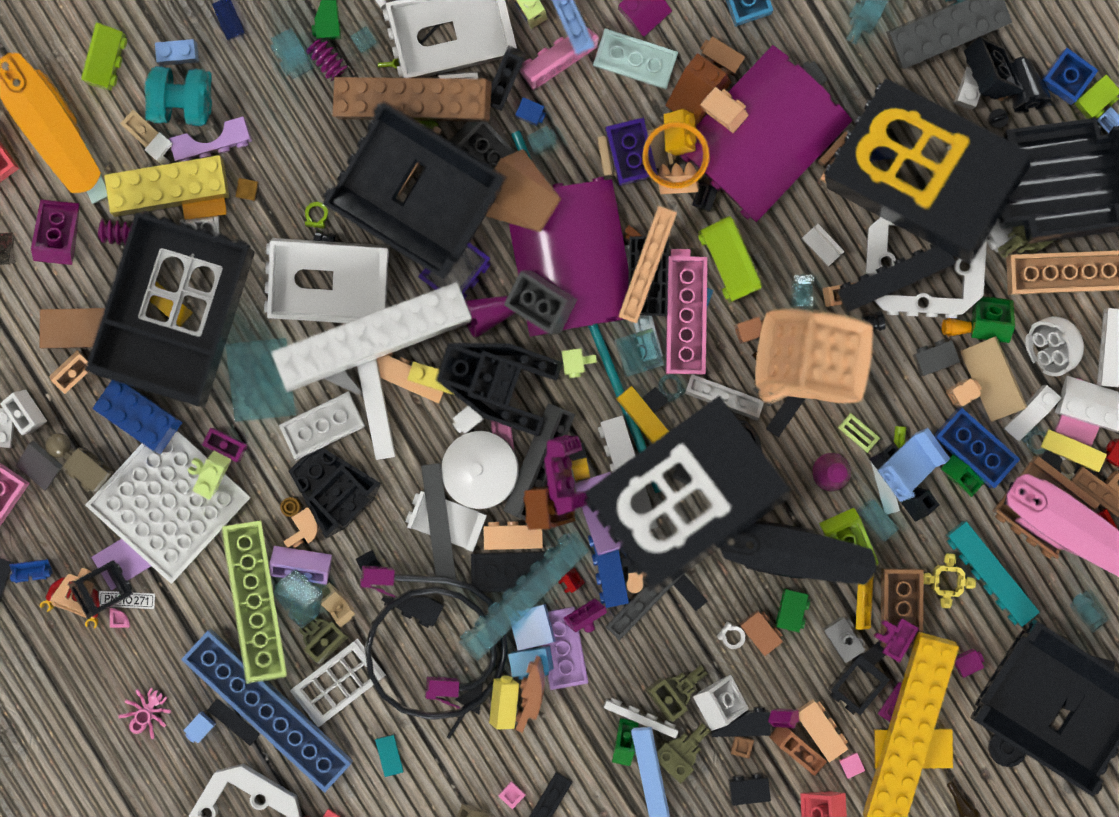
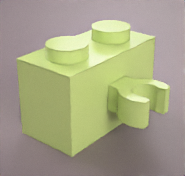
M581 349L562 351L564 373L569 375V379L581 377V373L585 372V364L597 363L596 355L582 357Z
M216 451L211 453L204 465L200 459L194 458L191 463L195 464L197 468L190 466L188 472L193 475L199 474V477L192 491L210 500L217 492L231 459Z

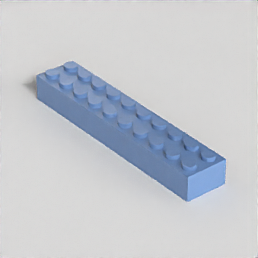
M212 629L208 630L181 659L324 793L352 764L353 760L267 680L246 684L242 657Z

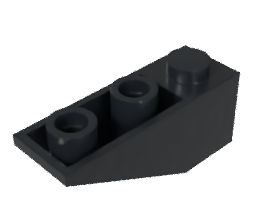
M383 596L381 600L385 602V606L387 602L398 596ZM412 596L393 607L392 610L397 608L402 611L401 614L409 619L413 616L419 619V624L429 628V626L433 627L445 604L429 596Z

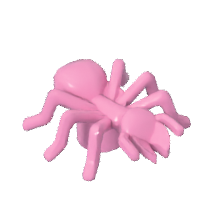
M151 687L147 693L149 703L146 704L143 694L137 689L135 692L140 697L144 708L136 702L126 699L125 703L133 705L139 710L137 712L121 714L118 718L134 716L129 724V729L134 734L142 733L148 723L150 737L154 739V728L151 719L157 720L163 727H166V724L161 718L152 713L171 712L170 709L165 708L154 709V706L163 704L167 697L160 701L163 695L160 693L156 697L158 690L150 695L153 690Z

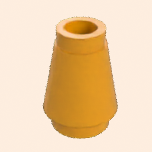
M953 318L944 319L941 326L942 334L951 337L971 333L972 323Z

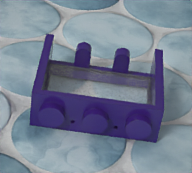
M469 243L459 261L452 267L447 278L442 279L426 268L419 274L418 278L434 290L457 282L465 300L467 289L469 287L473 289L479 281L476 277L480 272L485 273L491 265L488 262L490 258Z

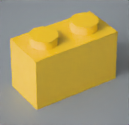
M681 109L664 114V124L668 122H683L694 127L695 117L693 113ZM680 127L664 130L666 152L678 156L696 151V136L691 131Z

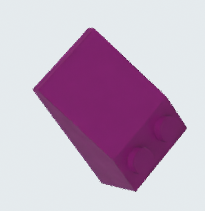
M40 199L31 244L33 261L66 265L73 264L79 203Z

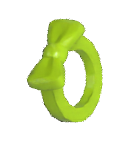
M312 202L306 207L305 217L307 221H305V226L325 228L324 222L327 220L328 210L323 203ZM313 207H320L324 211V216L319 222H312L309 216V212Z

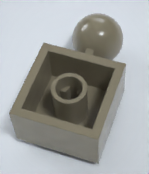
M53 434L46 441V451L54 458L63 457L67 460L63 465L67 469L65 473L73 479H79L81 481L80 485L87 491H98L115 473L87 448H77L74 452L71 449L69 438L64 434Z

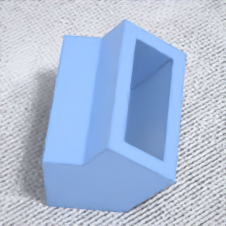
M1110 107L1099 116L1097 121L1109 133L1114 126H1119V115Z

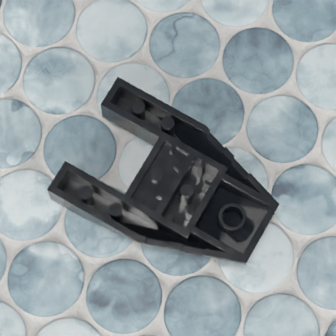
M448 343L436 381L483 418L538 436L544 418L509 406L518 376L522 369L557 381L563 362L510 343Z

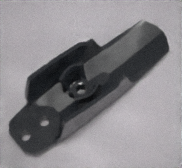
M756 521L733 538L735 540L733 545L726 543L720 548L725 559L745 565L747 569L796 579L808 578L865 585L873 577L877 569L876 559L870 548L820 535L811 529L768 521ZM752 541L754 547L752 549L747 548V542Z

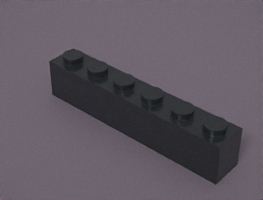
M931 244V249L925 252L923 249L911 253L912 258L905 260L902 257L893 261L895 265L887 268L886 265L876 269V274L869 276L868 273L860 276L857 283L851 284L849 281L841 285V290L837 292L848 313L956 264L953 255Z

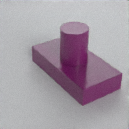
M594 598L563 619L565 624L575 633L582 628L585 632L590 633L595 630L593 621L606 614L607 611L606 607Z

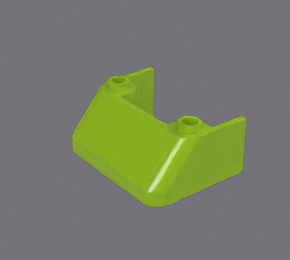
M731 216L715 222L698 232L701 245H706L723 280L724 288L721 290L725 299H728V303L762 288Z

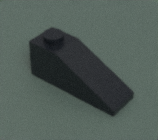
M753 707V710L746 711L727 726L711 731V736H771L770 723L768 722L770 711L765 710V707Z

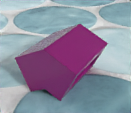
M771 710L768 722L773 727L795 728L796 723L799 722V710Z

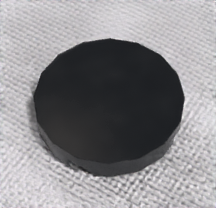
M993 734L991 736L988 751L995 763L1004 767H1014L1025 759V753L997 735Z

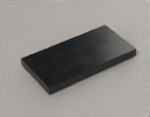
M548 551L472 553V585L481 592L549 591Z

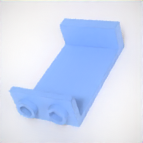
M929 428L916 432L878 472L901 502L912 498L915 495L913 490L937 466L947 463L950 458Z

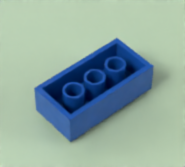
M111 380L92 408L158 454L163 452L182 424V421L130 385Z
M962 407L957 408L934 434L936 440L945 449L969 465L977 476L990 488L995 489L1020 460L1019 457Z

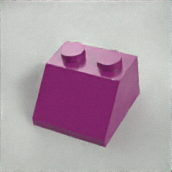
M623 0L618 5L620 13L643 38L672 12L665 0Z

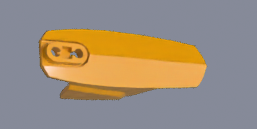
M8 53L0 58V99L16 124L71 193H82L91 190L97 183L101 172L80 136L76 117L56 86L44 72L39 69L35 70L20 53ZM4 62L9 64V70L2 68ZM15 79L20 80V85L17 87L13 84Z

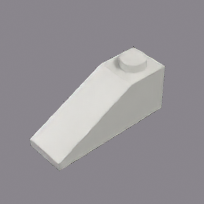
M1042 385L1026 403L1027 408L1019 411L1004 429L1017 441H1020L1052 410L1061 397L1048 385Z

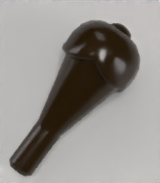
M949 782L947 787L954 798L959 817H981L980 812L960 794L954 782Z

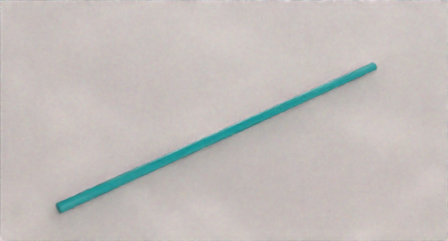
M521 131L512 133L511 135L517 150L524 149L531 159ZM598 324L588 326L615 395L618 397L624 392L623 386ZM620 405L637 450L640 453L647 448L641 431ZM655 481L651 482L655 493L662 491Z

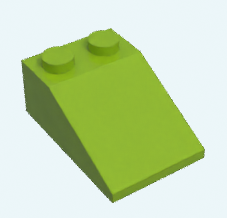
M855 508L819 523L824 536L872 549L876 565L879 564L861 518Z

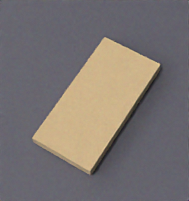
M997 336L960 351L972 380L976 379L982 388L980 390V398L991 422L1027 408Z

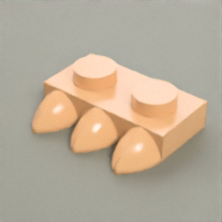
M690 162L686 164L684 172L681 166L675 163L671 173L668 167L662 164L659 168L658 176L669 182H682L694 176L697 171ZM698 181L680 189L667 188L658 184L660 194L693 193L699 191Z

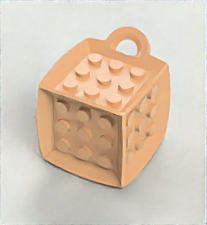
M798 309L768 311L764 318L756 359L755 386L760 389V398L763 402H772L784 396L817 399L834 403L861 402L871 364L873 326L858 319L830 313Z

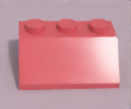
M831 791L800 793L802 817H847L846 793Z

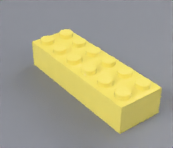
M220 155L104 175L109 209L114 217L219 198H230L224 160Z

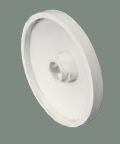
M486 431L469 432L453 441L445 452L441 466L442 479L447 492L458 503L475 509L491 508L507 499L514 490L519 474L517 456L509 443L502 437Z

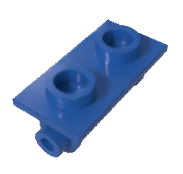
M48 559L9 565L12 571L10 579L11 582L15 583L29 581L31 576L32 580L47 579L53 574Z

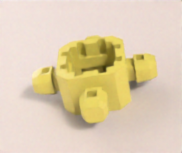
M946 553L944 557L945 565H937L933 569L932 575L931 573H924V584H931V589L934 593L942 595V598H940L942 608H951L953 601L951 596L959 597L964 593V586L966 589L975 588L976 579L972 577L965 578V572L960 567L954 566L956 564L955 554ZM941 571L957 572V588H955V591L939 589V575Z

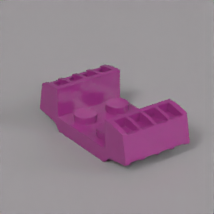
M564 435L547 441V456L544 459L550 498L555 503L558 515L587 505L584 500L587 498L586 491H574L575 480L572 477V461L569 458L570 454L582 450L580 439L577 436Z

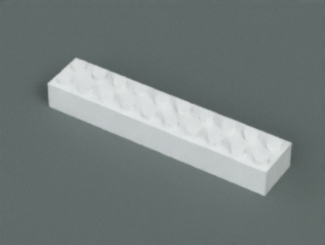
M456 282L272 352V356L286 392L466 325L471 322V316Z

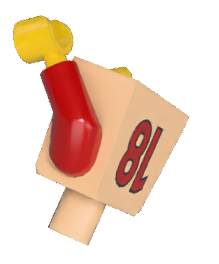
M81 568L78 576L68 574L66 577H62L51 584L45 597L46 600L40 603V608H43L45 603H47L49 606L47 612L56 606L87 618L71 591L69 584L91 571ZM87 580L84 582V585L98 608L100 606L98 591L95 589L94 583ZM98 614L87 619L85 626L88 627L89 621H93L95 629L98 625V619L96 618Z

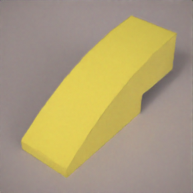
M1049 429L1040 446L1045 450L1096 472H1100L1107 454Z

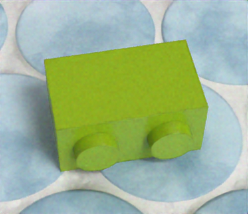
M1104 75L1073 104L1087 119L1093 117L1097 119L1105 112L1103 108L1106 105L1112 106L1119 100L1117 97L1119 95V88L1107 75Z

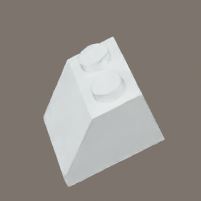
M731 675L713 683L693 696L711 731L727 726L749 709Z

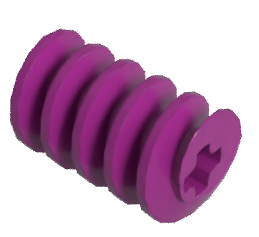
M320 38L308 47L306 53L308 55L312 54L311 60H317L315 65L317 67L322 66L320 71L322 73L327 72L325 77L327 79L332 78L330 81H333L334 77H339L345 72L348 65L341 67L343 59L336 60L338 53L331 54L333 47L326 48L329 41L322 42V38Z
M101 218L98 228V239H101L102 243L109 241V244H114L116 241L117 245H122L124 241V244H126L131 226L128 227L127 221L124 222L123 226H120L119 220L116 221L115 225H112L111 219L105 224L104 219Z

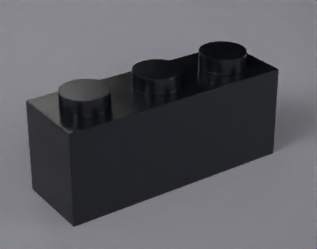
M508 45L491 85V107L502 111L525 58V52Z

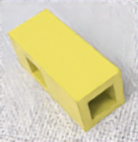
M501 676V678H494L489 723L497 730L515 729L519 683L511 676Z

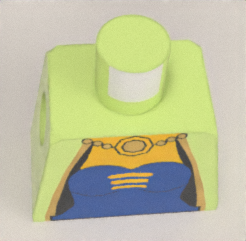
M513 0L531 29L548 19L540 0Z

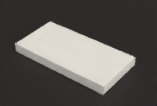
M349 391L279 425L295 460L366 427Z

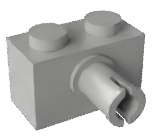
M841 616L822 629L842 660L847 663L865 651L863 647L865 642L860 635L856 636L852 629L855 627L851 620Z

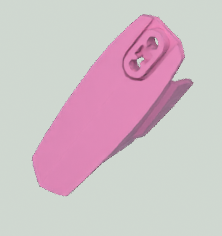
M1024 474L1015 480L1007 493V505L1020 516L1015 520L1018 525L1053 547L1066 550L1069 553L1086 559L1119 577L1118 529L1071 495L1044 479ZM1021 488H1023L1022 495L1019 494V490ZM1034 498H1035V499H1038V498H1039V504H1038V505H1036V504H1035V501H1033Z

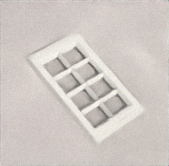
M358 638L290 690L317 727H320L374 685L371 679L363 684L355 674L362 666L365 665L367 668L365 647ZM352 651L362 661L353 669L344 660V657ZM372 657L373 671L379 681L386 674ZM340 661L348 673L338 680L330 668ZM324 672H327L335 682L326 690L317 680ZM349 676H352L359 685V688L351 694L341 684ZM311 682L321 692L313 700L303 690ZM336 686L346 696L337 705L328 695ZM323 696L333 707L324 715L314 704Z

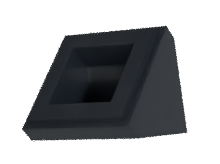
M373 549L356 558L361 571L362 566L382 567Z

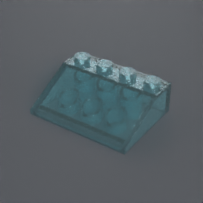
M287 338L226 344L235 422L296 415L293 390L286 392L272 356L273 351L287 346Z

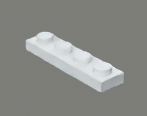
M693 374L690 376L685 394L708 403L720 396L731 411L754 420L759 419L764 404L758 398Z
M615 698L605 700L603 707L607 710L647 727H652V729L676 738L679 732L675 728L676 724L667 720L664 723L658 721L657 716L651 713H647V715L639 713L640 709L629 705V708L621 705L622 701Z

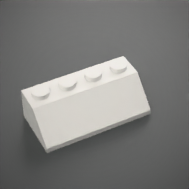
M1066 376L1060 394L1061 399L1057 404L1055 413L1119 433V392Z

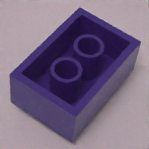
M644 117L607 126L605 132L619 186L651 179L643 162V148L648 138ZM650 145L648 152L649 163L652 170L658 175Z

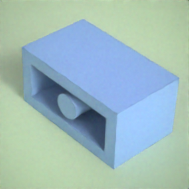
M194 39L155 43L156 62L160 66L199 62L197 42Z

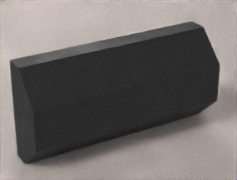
M630 236L629 286L647 236ZM669 237L640 313L642 316H667Z

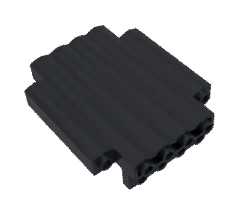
M1096 118L1008 129L1005 131L1002 138L1032 152L1030 169L998 219L1001 229L1024 226L1028 244L1119 231V126H1114L1108 135H1101V127L1097 124Z

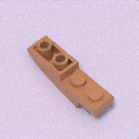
M537 655L534 662H529L526 670L529 675L527 678L523 677L520 688L523 689L521 697H523L521 706L524 708L522 712L518 710L515 730L522 733L528 718L537 719L544 695V669L541 658Z

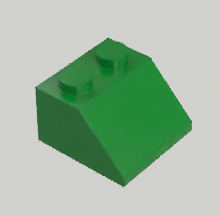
M987 296L979 299L973 305L971 338L988 340L997 336L999 342L1010 343L1015 329L1013 300Z

